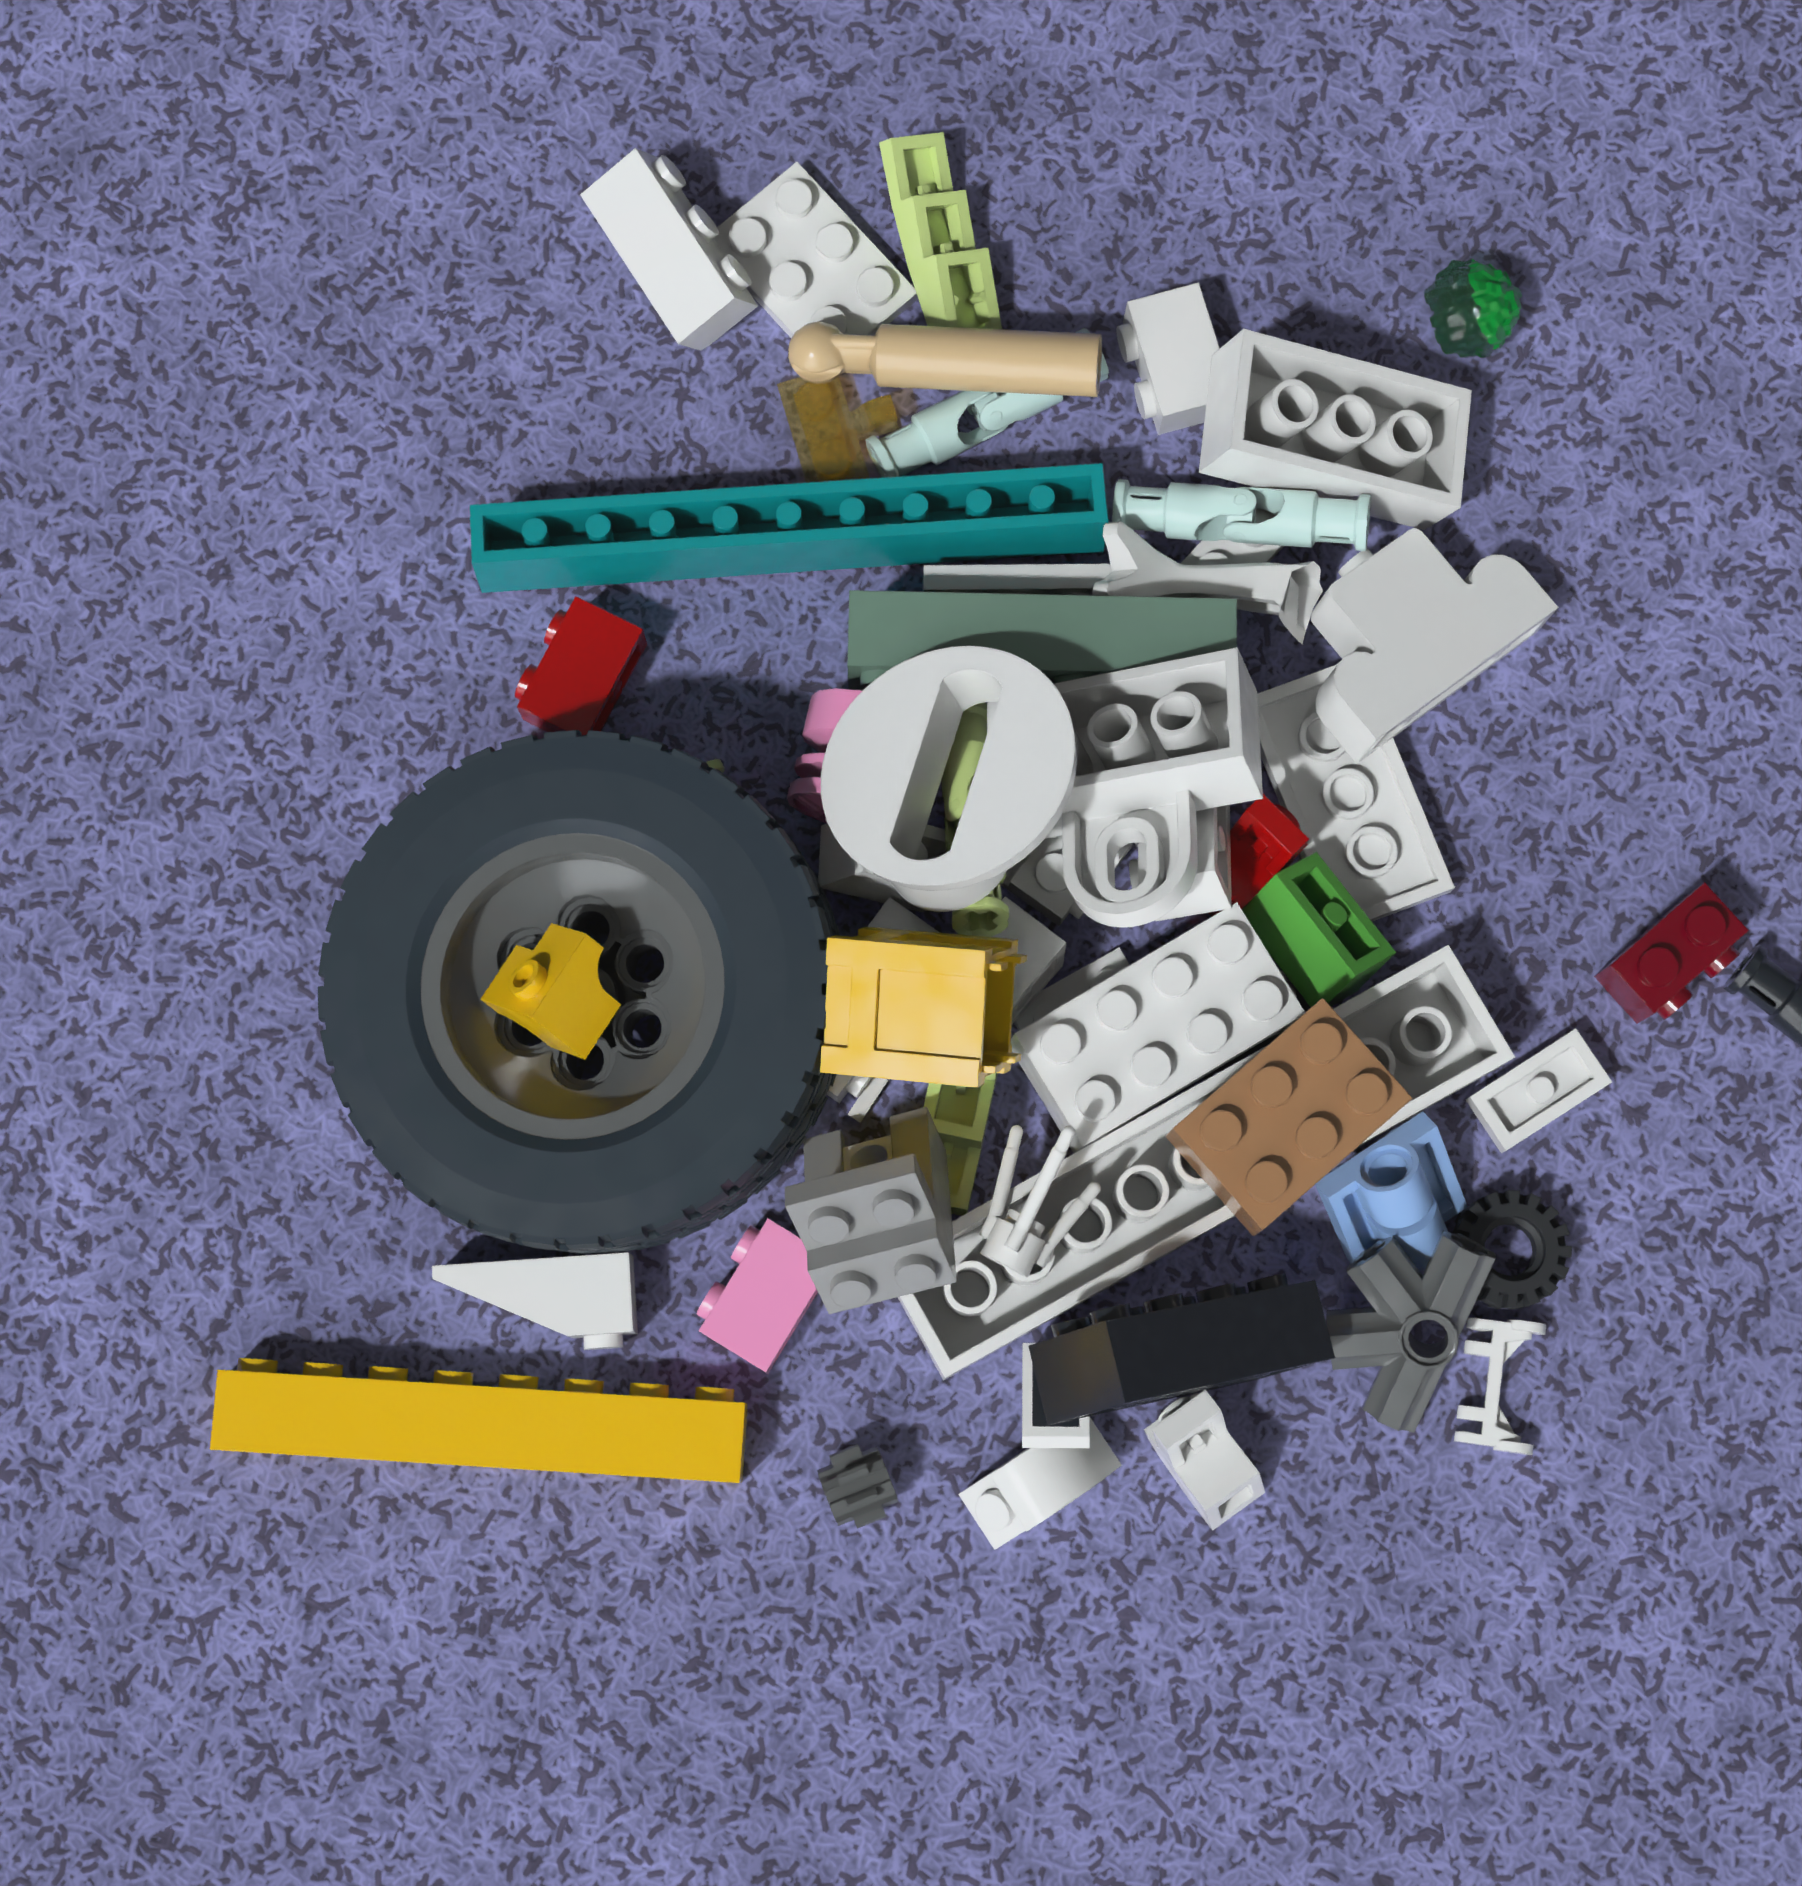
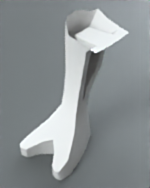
M1121 521L1109 522L1103 527V538L1108 549L1111 573L1104 580L1095 582L1093 587V596L1237 599V609L1278 615L1284 626L1301 644H1303L1313 608L1323 592L1319 583L1320 566L1314 561L1298 564L1263 562L1223 565H1181L1157 551Z

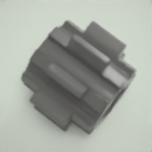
M856 1444L829 1455L832 1464L817 1470L838 1526L854 1520L858 1529L885 1518L886 1514L883 1508L897 1503L898 1499L877 1446L861 1452L859 1445Z

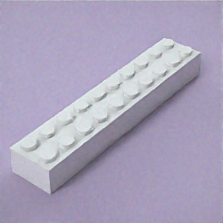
M1449 945L1333 1009L1413 1098L1359 1146L1515 1058ZM1264 1048L1065 1158L1034 1219L1045 1226L1040 1237L1041 1239L1045 1237L1091 1182H1098L1101 1186V1191L1056 1245L1045 1268L1034 1264L1028 1278L980 1254L987 1239L980 1236L979 1233L989 1215L992 1200L952 1221L957 1282L898 1297L943 1380L1235 1217L1166 1136L1179 1122ZM1040 1173L1010 1189L1003 1220L1009 1209L1021 1213Z

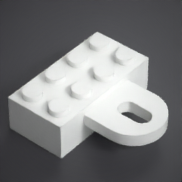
M1238 647L1054 684L1063 697L1072 719L1077 743V767L1072 792L1059 820L1045 838L1062 836L1063 876L1065 883L1079 908L1094 921L1112 927H1135L1150 923L1170 912L1187 895L1197 873L1196 811L1263 799L1257 690ZM987 702V733L997 702ZM1129 843H1144L1146 848L1145 878L1133 889L1125 891L1115 889L1114 862L1116 854L1123 846Z

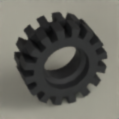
M1507 1190L1502 1193L1495 1192L1468 1205L1469 1207L1464 1212H1461L1454 1221L1456 1223L1454 1230L1449 1233H1459L1479 1242L1484 1247L1490 1232L1502 1225L1514 1226L1520 1229L1531 1242L1532 1258L1528 1267L1522 1273L1514 1276L1501 1274L1491 1267L1476 1302L1482 1301L1487 1303V1307L1495 1309L1508 1308L1511 1310L1539 1303L1544 1297L1551 1296L1558 1289L1556 1284L1559 1280L1566 1278L1569 1268L1565 1267V1262L1567 1258L1572 1257V1246H1566L1564 1236L1570 1233L1566 1223L1560 1225L1556 1220L1555 1216L1559 1212L1552 1205L1547 1207L1540 1203L1541 1197L1532 1193L1522 1195L1520 1190Z

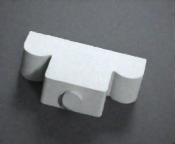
M1412 528L1374 555L1367 548L1366 551H1361L1351 558L1339 570L1338 573L1341 578L1331 584L1312 611L1311 622L1342 658L1317 692L1315 699L1316 712L1326 728L1358 764L1533 636L1559 607L1524 566L1515 559L1505 555H1490L1481 559L1463 580L1420 529Z

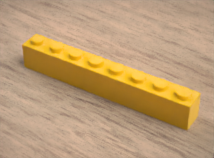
M238 1358L237 1371L217 1370L210 1450L742 1483L748 1404L734 1402V1389L695 1387L694 1399L668 1398L669 1385L630 1383L629 1395L603 1394L604 1381L565 1379L564 1391L538 1390L539 1377L503 1374L499 1375L498 1387L473 1386L474 1373L434 1370L433 1383L407 1381L408 1369L369 1366L368 1379L342 1377L343 1365L314 1362L303 1363L302 1375L277 1373L278 1361Z

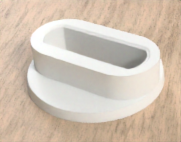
M956 646L926 652L901 662L876 678L854 699L841 716L827 745L821 771V799L827 823L834 837L852 859L871 873L891 882L898 893L916 907L934 912H949L963 909L980 901L999 884L1008 869L1023 860L1045 839L1067 805L1072 792L1077 767V743L1069 710L1058 689L1044 673L1028 661L1002 650L980 646ZM997 702L950 851L937 858L915 860L963 711L979 703Z

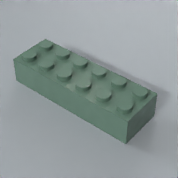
M849 590L848 689L863 691L876 678L905 660L933 650L956 646L988 647L1014 654L1038 668L1053 684L1236 648L1237 599Z

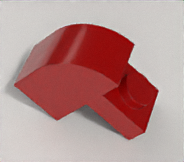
M1264 794L1263 799L1256 800L1245 810L1230 830L1232 905L1237 902L1242 910L1276 873L1287 868L1306 848L1309 840L1301 831L1296 817L1285 807L1273 804ZM1221 911L1209 912L1208 914L1213 917Z

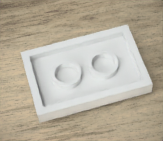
M798 162L794 163L717 227L719 234L714 240L725 256L728 254L732 255L743 266L752 281V284L747 287L749 293L790 338L804 325L818 321L835 325L843 334L874 336L881 324L891 323L918 300L915 288Z

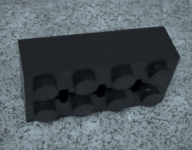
M1283 1273L1247 1282L1249 1293L1246 1292L1245 1286L1236 1288L1235 1283L1196 1292L1198 1303H1196L1195 1296L1184 1298L1183 1293L1146 1301L1143 1303L1144 1307L1131 1308L1130 1303L1093 1311L1087 1317L1051 1325L1054 1338L1028 1346L1047 1426L1200 1393L1204 1390L1209 1391L1251 1382L1334 1359L1335 1355L1316 1281L1312 1280L1288 1285L1286 1274Z

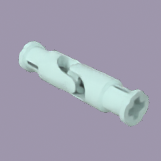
M1083 328V329H1081V330H1079V331H1077V332H1075V333H1090V332H1089L1087 329ZM1103 353L1100 382L1108 379L1109 373ZM961 391L912 415L910 424L880 439L875 435L865 439L866 448L881 478L901 477L930 462L938 466L1005 430L1009 424L1015 421H1023L1061 403L1063 395ZM965 409L974 416L980 426L968 433L958 432L957 429L958 419Z
M1118 479L1114 491L1112 522L1121 521L1132 530L1164 532L1166 538L1230 540L1237 543L1312 548L1315 542L1354 544L1357 551H1366L1371 495L1361 494L1357 500L1319 498L1317 491L1254 487L1226 488L1219 485L1171 482L1168 488L1131 486L1129 480ZM1256 508L1267 510L1276 516L1257 523L1255 520Z

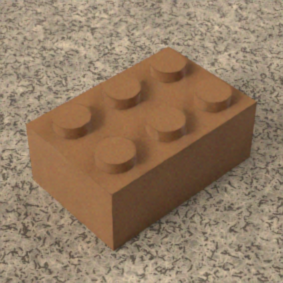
M1322 998L1179 1122L1167 1134L1166 1138L1251 1235L1255 1236L1270 1225L1413 1098Z

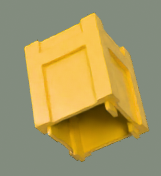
M875 927L858 929V936L854 937L837 935L828 937L826 949V965H828L825 1006L826 1025L824 1029V1044L821 1046L820 1073L978 1088L984 1084L986 1076L992 1073L1005 1074L1011 1071V1063L1021 1061L1020 1053H1012L1011 1044L1015 966L1027 961V955L1017 954L1018 939Z

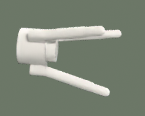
M1014 1125L1011 1127L989 1215L979 1233L980 1236L987 1239L980 1252L981 1255L1027 1278L1034 1264L1045 1268L1056 1245L1101 1191V1186L1098 1182H1091L1043 1239L1040 1238L1045 1226L1034 1219L1075 1135V1129L1070 1125L1062 1129L1021 1213L1009 1209L1003 1220L1023 1134L1021 1126Z

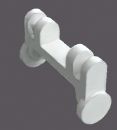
M1468 1318L1466 1328L1492 1332L1491 1343L1465 1340L1464 1354L1489 1357L1484 1408L1458 1405L1456 1418L1482 1422L1481 1434L1469 1431H1455L1454 1441L1491 1446L1496 1451L1533 1455L1534 1445L1521 1443V1436L1514 1434L1499 1406V1395L1504 1362L1524 1341L1531 1340L1532 1334L1545 1335L1546 1324L1523 1320H1507V1322Z

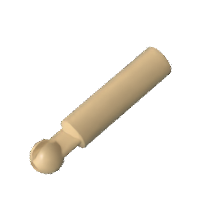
M818 321L808 323L794 333L789 342L788 358L794 371L804 381L816 384L831 382L842 373L872 374L879 387L1098 397L1102 363V335L1095 333L881 324L874 336L843 334L835 325Z

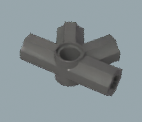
M1443 1231L1423 1275L1393 1236L1379 1240L1363 1251L1347 1266L1346 1272L1372 1306L1327 1310V1328L1335 1358L1331 1359L1332 1369L1380 1366L1362 1405V1409L1372 1415L1377 1422L1397 1431L1415 1432L1446 1364L1456 1354L1459 1336L1496 1259V1254L1482 1246L1479 1242L1459 1233L1454 1234ZM1422 1320H1433L1440 1323L1447 1331V1334L1437 1343L1426 1344L1414 1338L1410 1330L1416 1323Z

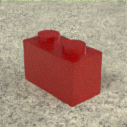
M575 596L567 612L560 609L552 618L544 637V643L549 646L538 667L530 664L522 674L515 691V698L520 700L517 708L524 721L546 732L579 730L582 735H586L588 730L602 731L644 652L647 641L642 628Z

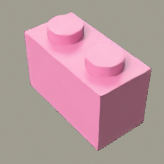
M770 1219L766 1220L761 1230L752 1225L749 1226L732 1253L731 1259L739 1263V1266L726 1286L716 1281L696 1313L705 1319L699 1332L767 1374L772 1369L818 1293L808 1273L807 1250L801 1238Z

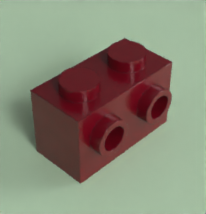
M1704 882L1679 901L1594 977L1636 1024L1656 1012L1665 1020L1694 995L1686 985L1702 971L1711 979L1740 955V952L1733 944L1749 930Z

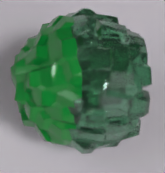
M1470 258L1467 261L1452 260L1445 269L1436 274L1433 284L1425 289L1424 297L1426 304H1429L1431 311L1434 312L1429 319L1432 328H1437L1434 330L1435 338L1444 354H1457L1460 358L1475 356L1486 358L1495 349L1501 348L1506 338L1512 335V330L1519 320L1522 293L1519 288L1513 286L1506 271L1498 270L1490 263L1482 264Z

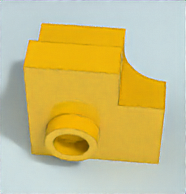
M553 923L550 924L534 950L519 945L515 946L480 999L498 1014L513 1020L529 1030L551 1048L584 1060L621 1006L618 1001L603 989L599 981L598 962L604 948L586 933Z

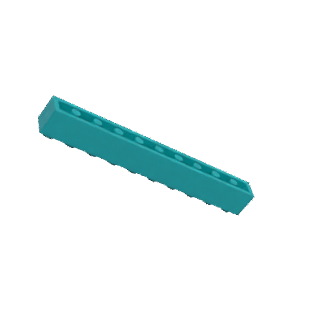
M1103 463L470 505L472 566L482 593L1104 552L1103 527L1108 523Z

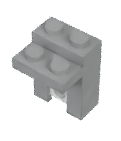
M927 1107L890 1116L891 1135L845 1147L841 1130L807 1138L803 1142L805 1182L784 1187L785 1207L807 1250L808 1273L829 1314L957 1282L946 1149Z

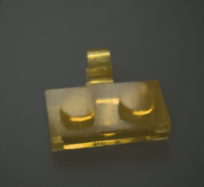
M839 376L831 382L821 384L804 381L801 377L778 383L779 395L806 483L870 479L859 441L873 435L880 436L899 429L898 417L891 395L872 399L857 409L849 411Z

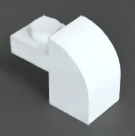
M1206 1390L1200 1394L1195 1393L1190 1397H1182L1174 1401L1160 1414L1158 1420L1144 1429L1156 1453L1212 1531L1265 1493L1260 1472L1229 1434L1221 1409Z
M1090 1418V1448H1027L958 1495L995 1550L1064 1508L1122 1465Z

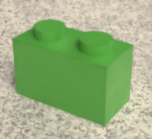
M1317 852L1276 873L1242 910L1270 956L1310 1007H1313L1322 998L1330 1006H1333L1357 992L1396 953Z

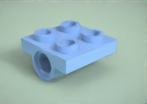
M1423 1111L1400 1127L1391 1130L1385 1137L1347 1162L1338 1165L1332 1172L1315 1184L1350 1264L1363 1251L1379 1240L1393 1236L1419 1271H1424L1442 1232H1448L1444 1222L1468 1207L1438 1127Z

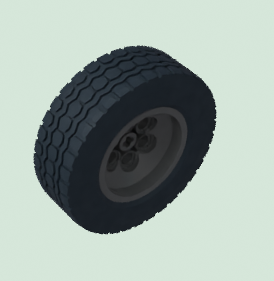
M579 730L544 733V738L538 740L536 735H529L501 742L502 749L495 751L493 747H487L461 759L462 766L457 769L448 766L424 782L425 790L419 795L412 792L389 814L393 819L387 826L381 823L362 847L366 854L361 862L356 859L354 860L340 887L345 891L342 901L335 899L326 927V931L331 934L329 943H322L318 975L324 978V986H318V1019L321 1022H325L326 1030L320 1031L326 1063L329 1066H334L335 1072L330 1075L343 1107L350 1108L351 1113L348 1114V1117L367 1146L372 1145L374 1149L372 1151L373 1155L395 1179H400L403 1182L404 1188L429 1207H435L440 1214L469 1229L524 1246L579 1254L621 1253L634 1249L641 1250L669 1243L677 1237L679 1239L710 1226L717 1218L719 1220L723 1219L747 1203V1199L753 1193L758 1194L780 1173L779 1169L785 1161L789 1163L806 1140L807 1136L805 1134L809 1131L810 1126L815 1125L828 1099L826 1094L829 1091V1087H833L836 1074L820 1073L821 1046L824 1044V1029L826 1026L827 938L835 935L840 936L838 926L835 924L834 913L815 873L792 839L752 795L747 793L742 786L724 773L709 767L705 761L680 749H669L664 743L638 736L626 738L623 733L588 730L586 735H582ZM602 918L608 921L610 932L608 939L601 945L604 949L598 962V977L603 989L618 1001L621 1006L595 1044V1046L600 1047L604 1055L602 1070L592 1079L583 1080L577 1073L576 1064L578 1057L551 1048L543 1041L540 1044L528 1046L523 1037V1026L498 1014L480 999L516 945L534 950L551 923L583 932L588 923ZM651 951L661 952L664 958V969L661 975L648 983L639 982L635 973L639 958ZM649 1015L658 1016L662 1029L659 1039L647 1048H638L633 1040L635 1024L643 1017Z

